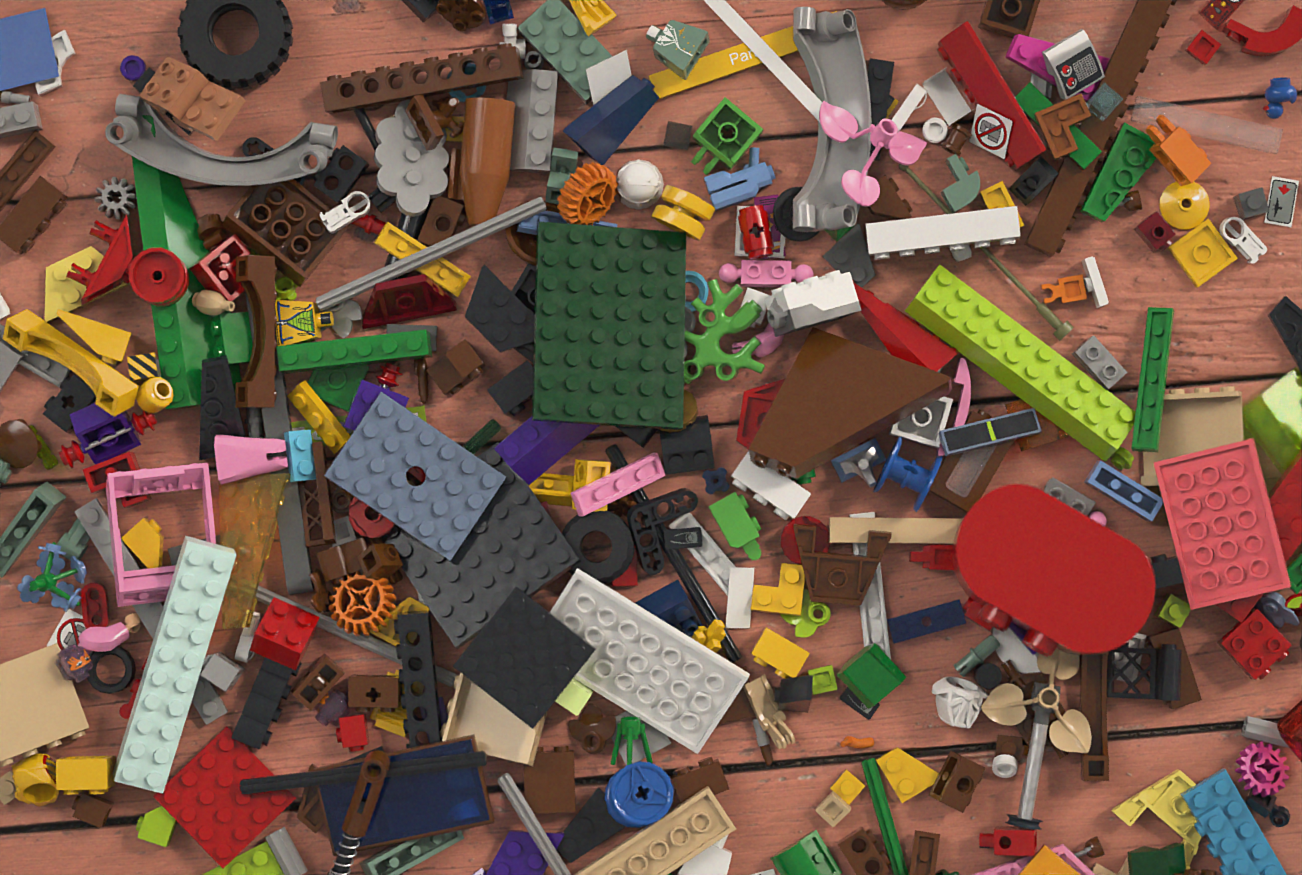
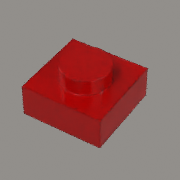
M1201 30L1185 51L1203 65H1206L1222 44Z

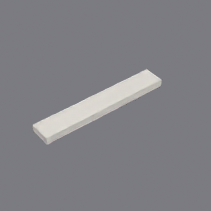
M875 512L850 514L849 517L875 518ZM852 543L854 555L866 556L867 543ZM879 562L861 606L859 605L864 647L873 643L881 646L891 660L881 565Z

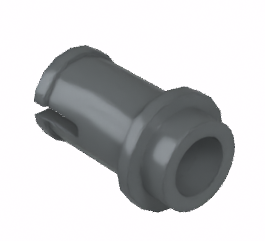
M531 51L526 55L524 65L527 70H541L544 66V60L538 52ZM532 59L538 60L536 64L530 63Z

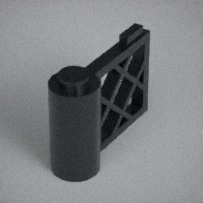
M1129 643L1109 650L1107 659V697L1181 700L1182 650L1177 649V644H1161V649L1129 648ZM1115 652L1123 653L1129 660L1121 669L1114 663ZM1142 653L1151 654L1150 665L1145 670L1135 661ZM1131 664L1141 673L1133 682L1123 673ZM1119 676L1129 685L1122 693L1114 692V681ZM1143 677L1150 683V694H1142L1135 686Z

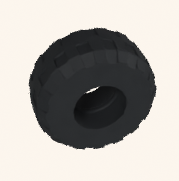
M596 511L583 517L576 515L566 524L562 531L563 536L581 560L579 564L568 571L571 575L578 568L602 584H605L620 577L631 564L634 556L633 535L626 522L612 512ZM591 532H603L611 540V554L602 562H592L583 554V539Z

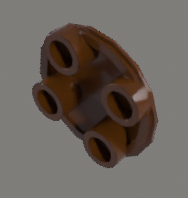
M23 419L9 420L1 424L0 459L9 463L10 467L25 468L31 465L42 449V444L37 440L34 431Z

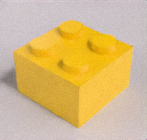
M115 755L65 756L56 759V790H64V795L79 794L83 790H89V794L109 792V788L115 786L112 774L115 766Z

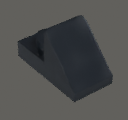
M1040 156L1009 187V190L1027 206L1059 173Z

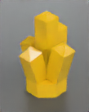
M714 619L708 629L705 626H698V629L694 631L692 639L716 653L722 648L720 642L726 636L725 626L721 620Z

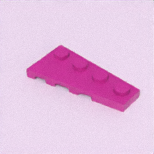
M1021 34L1014 35L1005 58L1057 87L1054 76L1047 72L1042 55L1044 50L1055 44ZM1097 55L1104 72L1110 58ZM1100 80L1074 96L1082 93L1086 104L1091 103Z

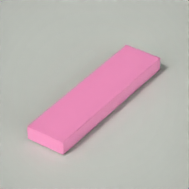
M653 452L570 494L578 515L583 517L666 475L658 453Z

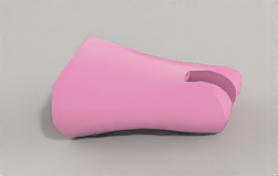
M229 435L215 436L214 450L220 484L231 483L288 468L286 456L267 457V453L285 451V440Z

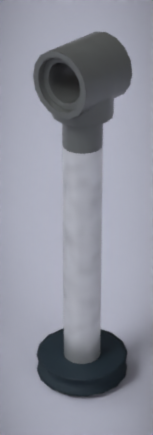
M1035 682L1031 699L1037 698L1038 693L1042 689L1049 687V684ZM1054 685V689L1059 693L1060 700L1061 687ZM1033 703L1031 707L1032 710H1035L1018 815L1007 814L1009 821L1005 823L1025 829L1041 830L1039 823L1043 821L1032 817L1050 713H1054V710L1052 708L1045 709L1038 703Z

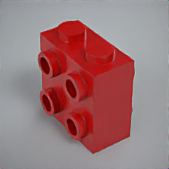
M1252 608L1242 623L1240 621L1236 623L1217 641V644L1253 680L1257 678L1261 680L1271 671L1270 666L1276 660L1281 662L1290 653L1288 649L1292 646L1256 608Z

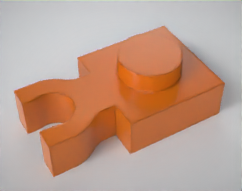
M1083 274L1057 279V286L1052 284L1040 285L1041 290L1049 289L1052 292L1050 298L1043 299L1044 304L1051 303L1056 298H1060L1061 304L1087 299Z

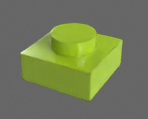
M832 665L807 670L808 675L813 676V695L838 690Z

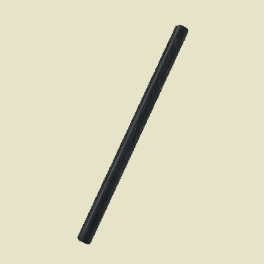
M616 444L605 450L616 470L628 465ZM643 488L630 493L636 504L649 500ZM663 522L656 524L655 529L661 547L706 623L710 626L714 619L720 620L719 616L679 549L667 550L665 548L664 531L667 529ZM724 628L726 636L720 644L728 660L734 663L741 659L742 655L728 631Z
M485 751L393 761L390 762L386 777L485 766L487 764V756ZM370 764L375 770L381 769L377 764ZM362 765L242 779L240 781V791L242 794L357 781Z

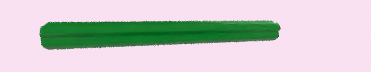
M874 758L866 759L861 762L893 875H909L876 760Z

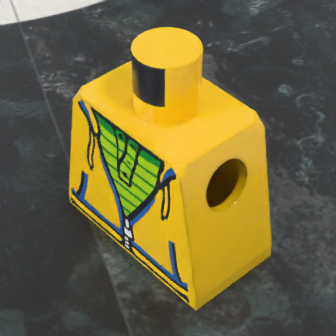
M275 301L278 346L302 344L322 338L321 327L334 325L332 311L319 312V308L314 302Z

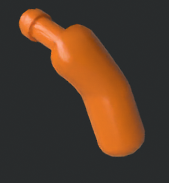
M847 736L840 745L841 747L849 746L858 749L874 746V739L871 737L857 739Z

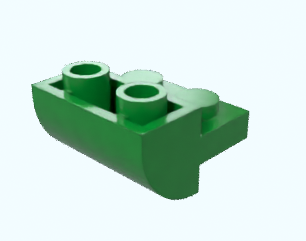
M817 830L810 832L770 858L780 875H840L842 873Z

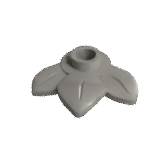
M350 299L341 302L339 306L334 305L323 311L319 309V312L332 311L334 318L332 328L342 338H347L351 333L353 321L362 319L361 307L356 301ZM331 326L321 327V331H322V330H325V329H327V328H329V327H331Z

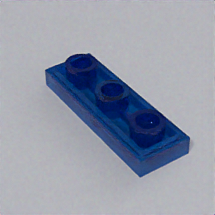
M960 599L887 619L893 644L966 624ZM926 616L931 621L928 626L922 624V619Z

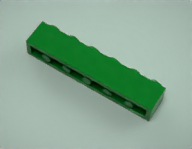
M426 329L277 346L279 371L284 374L433 357L430 332Z

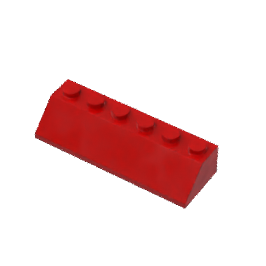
M966 21L938 42L939 48L937 51L944 62L948 60L953 68L950 70L951 75L957 83L961 82L964 86L963 94L970 104L974 103L976 107L979 104L1013 121L1005 159L1003 160L1009 168L1013 167L1016 171L1041 156L1047 149L973 28Z

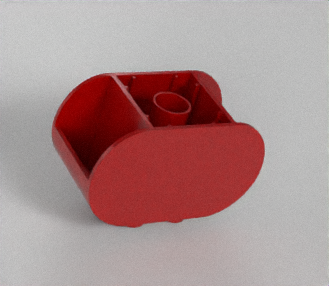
M1010 484L992 490L973 505L956 531L952 547L953 567L963 590L972 600L983 605L977 618L1001 632L1007 631L1012 622L1027 631L1021 643L1047 658L1049 656L1052 657L1056 648L1062 652L1074 655H1092L1115 649L1133 638L1142 628L1150 614L1155 596V577L1151 563L1145 553L1130 540L1034 486Z

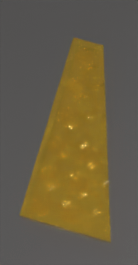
M288 473L252 476L226 484H220L218 480L220 545L234 549L237 554L222 600V629L250 628L257 602V589L259 582H262L264 576L262 571L265 559L269 557L278 523L276 518L279 507L284 501L285 496H283L285 484L289 482L290 478Z

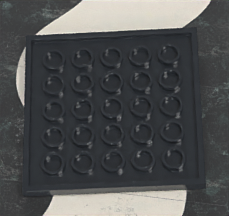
M498 442L477 457L506 476V478L451 561L397 525L390 533L381 537L385 544H394L403 564L401 568L457 649L479 634L516 586L532 597L581 562L525 480L517 475L494 449L499 444Z

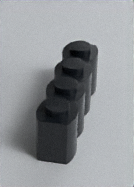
M266 657L264 658L233 732V739L257 749H261L263 745L268 746L273 732L269 731L272 722L277 723L283 709L279 708L282 699L287 700L292 686L289 685L292 675L295 677L298 675L302 665L301 662L295 671Z

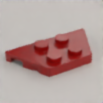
M785 379L744 391L736 441L745 448L749 449Z

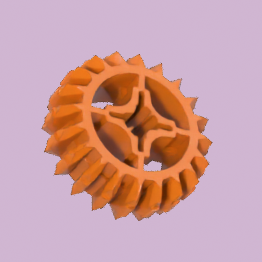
M594 162L590 164L585 163L582 168L577 167L574 174L570 173V178L564 181L565 185L560 189L561 195L557 198L559 201L557 208L560 210L559 214L569 224L593 225L595 221L599 223L600 218L605 217V213L611 210V204L616 201L614 196L618 193L616 188L619 184L616 181V176L606 166Z
M356 571L354 577L351 574H347L346 581L339 579L341 585L339 588L332 587L336 595L329 596V600L333 602V604L329 605V610L334 612L331 618L337 621L336 625L340 629L344 628L347 634L353 631V634L358 637L361 632L365 636H369L370 629L378 633L379 629L377 626L381 624L383 627H387L384 620L386 618L393 619V615L389 611L396 610V606L391 603L396 600V596L392 594L394 588L392 585H388L389 581L386 578H366L365 574L360 575L359 571ZM363 586H371L370 588L366 587L364 590L361 591L356 590L357 588ZM380 594V603L377 610H375L374 604L378 600L377 596ZM350 595L351 601L350 604L347 606V610L345 611V604L347 598ZM359 597L361 600H364L369 608L367 609L364 605L361 606L356 598ZM362 615H369L368 618L362 620H354L355 618L358 619Z

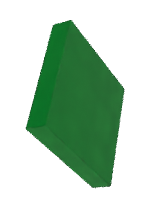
M360 365L316 370L312 372L308 384L321 400L349 411L360 380H365L370 367Z

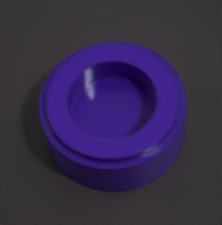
M130 55L122 60L120 71L126 79L137 81L146 71V65L140 57Z

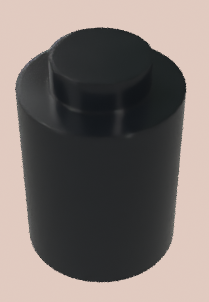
M985 662L975 668L974 679L978 685L992 689L1001 682L1002 673L996 665Z

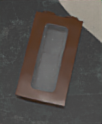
M980 409L978 412L971 411L965 424L990 419L992 416ZM1014 440L945 456L929 491L968 513L984 494Z

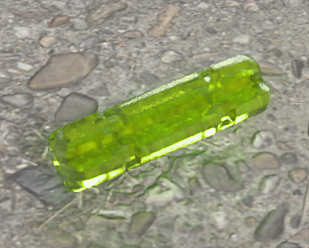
M28 425L34 431L37 440L42 444V449L37 454V457L43 460L42 464L47 470H51L57 466L58 460L54 455L50 454L51 450L42 437L37 435L38 431L35 427Z

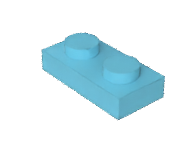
M311 429L284 432L290 482L315 480L316 472Z

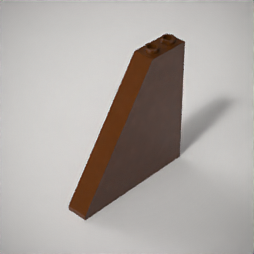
M812 327L748 449L750 460L757 467H767L775 470L781 476H791L797 479L948 395L952 390L951 377Z

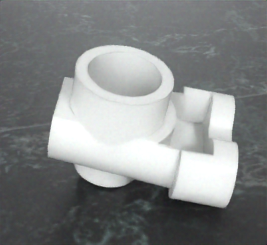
M502 24L504 42H500L499 45L511 43L512 47L516 46L519 49L520 58L525 59V39H516L517 24Z

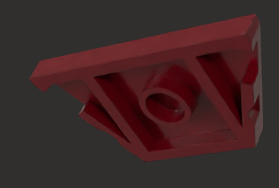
M425 274L376 283L361 319L362 327L367 329L457 311L456 301Z

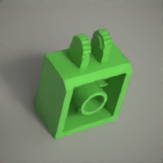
M725 97L694 133L692 139L702 148L691 162L696 165L703 159L706 152H709L714 158L704 167L703 173L708 175L718 162H721L731 171L763 133V128ZM722 130H733L732 136L734 137L732 139L723 138Z
M734 492L710 505L708 508L729 546L734 548L742 546L749 559L756 561V559L761 558L762 552L755 539L760 536L757 531L761 530V527L755 516L750 518L745 509L749 508V505L743 494L738 496Z

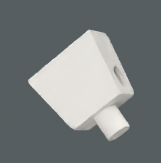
M728 835L681 865L678 874L727 875L732 851L723 848Z

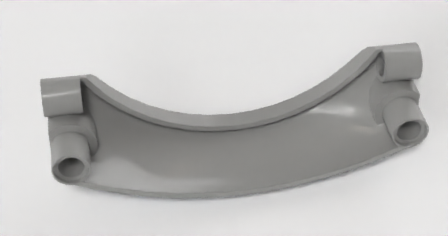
M812 7L795 8L793 10V40L806 65L814 94L822 103L825 101L852 114L858 124L856 133L869 128L872 124L869 83L854 13L849 9L834 13L827 11L816 13V10ZM818 121V143L814 164L805 185L793 199L794 231L817 232L822 230H838L855 225L860 204H857L845 193L842 188L841 179L848 170L862 172L870 158V132L856 139L849 137L846 142L839 143L827 136Z
M126 94L118 95L115 104V112L118 117L114 118L113 122L105 130V136L110 143L148 165L193 181L232 186L269 184L320 172L326 167L328 157H332L338 138L337 126L310 122L295 138L273 151L249 157L219 155L189 143L172 130L159 113L139 96ZM142 115H151L154 118L155 137L151 132L152 125ZM118 126L122 127L124 131L122 139L116 134ZM310 155H314L317 159V166L315 168H312L308 163Z

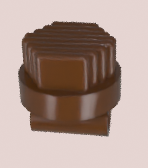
M206 214L197 220L199 225L197 229L200 240L204 241L203 245L207 250L226 239L225 234L227 231L222 226L223 222L219 214Z

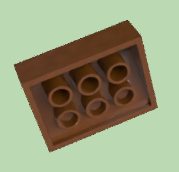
M290 179L269 184L252 185L226 215L222 226L232 234H236L242 242L260 256H274L277 270L301 287L349 228L350 224L333 234L329 233L320 218V213L322 212L325 215L331 209L297 181Z

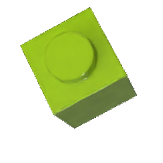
M1166 593L1154 615L1176 628H1181L1191 609L1188 603L1172 594Z

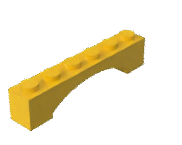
M26 309L6 319L3 340L20 352L26 350L43 355L73 371L92 389L96 396L95 404L115 417L134 406L138 385L30 310Z

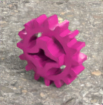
M1260 741L1257 744L1252 743L1240 751L1241 757L1235 761L1240 767L1235 769V772L1241 773L1242 777L1238 781H1245V790L1252 788L1254 796L1261 793L1262 797L1278 793L1279 790L1286 786L1284 782L1289 779V776L1284 774V772L1290 768L1289 766H1284L1283 762L1287 758H1280V749L1273 751L1271 743L1264 746L1263 741Z

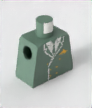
M670 20L664 30L652 25L646 34V39L655 43L653 46L655 58L684 80L687 79L710 42L707 31L675 20Z

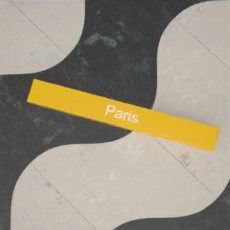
M793 26L760 37L780 58L798 52L793 40ZM745 43L699 58L686 80L670 69L649 75V79L655 86L653 91L660 97L659 99L761 65L763 62Z

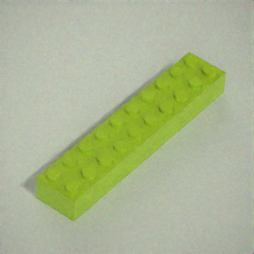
M940 264L905 309L906 313L950 346L956 348L963 356L1104 462L1118 450L1134 426L1136 411Z

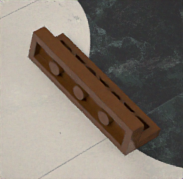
M322 441L312 443L317 489L312 494L305 489L304 483L306 481L298 482L307 548L337 544L329 479L324 476L328 467L326 450ZM306 494L310 496V498L307 501ZM313 500L317 501L320 506V513L316 518L311 516L307 510V507ZM309 518H310L311 520H313V522L310 524V526H309ZM318 524L322 527L323 539L311 541L310 531Z

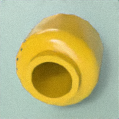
M153 377L138 387L136 401L144 411L157 413L170 405L174 396L173 389L165 379Z

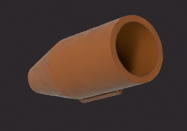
M494 98L465 99L462 149L452 148L448 162L450 176L446 189L449 199L456 201L464 200L467 222L470 226H476L497 216L510 176L515 102Z

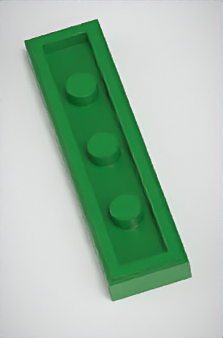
M1031 82L1015 96L1023 112L1040 128L1034 114L1053 104ZM1072 125L1069 129L1078 147V151L1068 154V156L1085 170L1102 151L1075 125Z

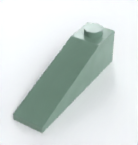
M45 482L33 491L0 537L1 578L10 570L65 500L66 496L49 482Z
M451 816L445 819L444 822L454 821L455 818ZM461 830L397 843L360 862V865L365 875H399L464 839Z

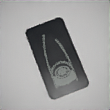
M700 527L664 531L665 548L667 550L694 548L703 545Z
M848 687L840 696V700L868 720L871 719L880 706L877 703L868 709Z

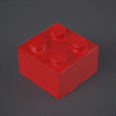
M274 597L254 633L250 651L296 671L315 634L320 617Z

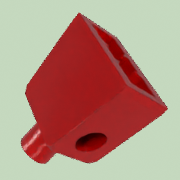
M1018 826L995 827L994 833H980L979 845L980 848H994V855L1035 856L1037 852V829H1025ZM1002 837L1010 838L1011 845H1004Z

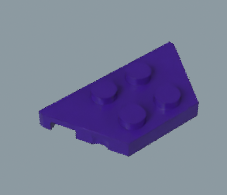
M510 830L486 875H543L548 867V863L529 832ZM562 832L546 833L557 850L565 834Z

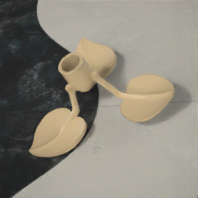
M1057 648L1052 657L1049 656L1047 658L1038 654L1037 666L1039 671L1044 674H1050L1049 687L1042 689L1038 693L1037 698L1023 701L1022 690L1014 684L1005 683L995 687L981 705V710L989 719L1007 726L1019 724L1026 718L1024 705L1038 703L1042 708H1052L1058 718L1049 728V738L1053 745L1065 752H1089L1091 730L1088 720L1081 712L1075 709H1070L1061 716L1057 706L1059 693L1054 689V676L1060 680H1066L1076 674L1080 664L1079 655L1065 653Z

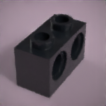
M344 145L340 149L335 148L332 157L328 159L331 161L326 169L317 172L314 177L316 181L314 186L339 205L341 200L347 197L369 167L365 160ZM347 157L352 158L353 166L349 170L341 169V161ZM332 177L337 178L339 181L338 187L334 190H328L326 188V181Z

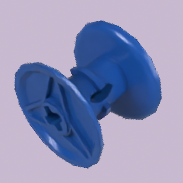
M899 436L883 465L873 492H878L886 478L899 483L902 489L907 487L918 492L913 506V510L917 512L934 481L943 456L936 457L930 469L927 470L916 465V461L913 459L910 462L897 456L902 444V438Z
M635 762L625 766L610 778L605 788V801L608 813L616 822L629 828H642L659 821L668 813L673 802L674 789L670 777L662 768L651 762ZM641 792L642 796L637 798L635 794Z

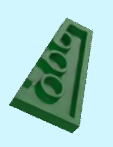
M1125 122L1121 124L1080 212L1101 223L1106 221L1125 198V195L1155 162L1156 157L1149 150L1155 143L1149 135Z

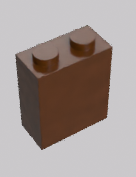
M554 746V751H544V747H538L533 767L524 765V796L534 814L576 812L574 750H569V746Z

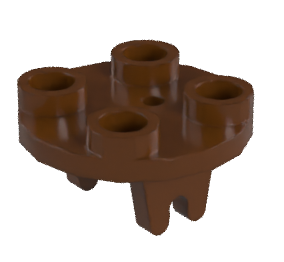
M439 0L436 6V11L458 31L479 27L483 24L487 14L485 6L480 0Z

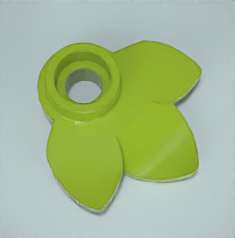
M804 589L801 616L780 615L787 623L796 626V637L806 638L813 635L817 627L823 626L829 621L831 612L827 604L812 602L809 591ZM816 610L821 611L823 614L819 619L813 615Z

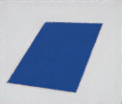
M45 8L0 19V91L59 77Z

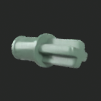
M993 635L988 636L974 649L971 647L969 649L970 652L954 664L957 671L960 670L959 674L965 677L979 663L983 664V660L1000 647L999 641Z

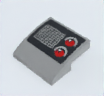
M1083 29L1078 30L1042 52L1047 72L1054 76L1059 96L1064 100L1069 99L1105 77L1097 53Z

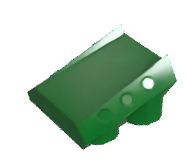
M876 643L865 646L848 660L837 674L868 709L875 706L906 679L901 669L890 660L881 646L876 645Z

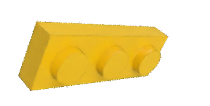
M304 380L287 397L335 454L344 447L350 438V434Z

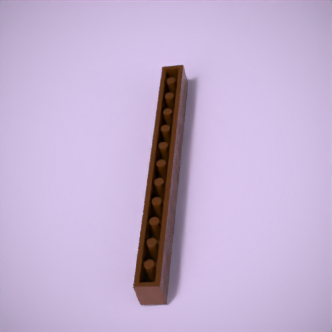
M1137 0L1104 71L1105 77L1100 80L1093 99L1089 103L1088 109L1091 118L1082 121L1078 127L1102 153L1085 170L1068 155L1064 157L1058 170L1059 174L1051 185L1024 245L1049 257L1054 256L1055 252L1060 254L1066 241L1062 237L1066 230H1071L1076 220V217L1072 215L1076 207L1081 208L1087 196L1083 194L1086 185L1091 186L1097 172L1093 170L1097 162L1102 163L1107 153L1104 146L1107 140L1112 141L1118 129V127L1114 126L1118 117L1123 118L1128 108V105L1125 104L1128 94L1133 96L1139 83L1135 79L1139 72L1143 73L1149 62L1146 59L1149 49L1152 51L1155 49L1160 38L1156 36L1159 27H1165L1170 17L1166 12L1170 5H1175L1177 0Z

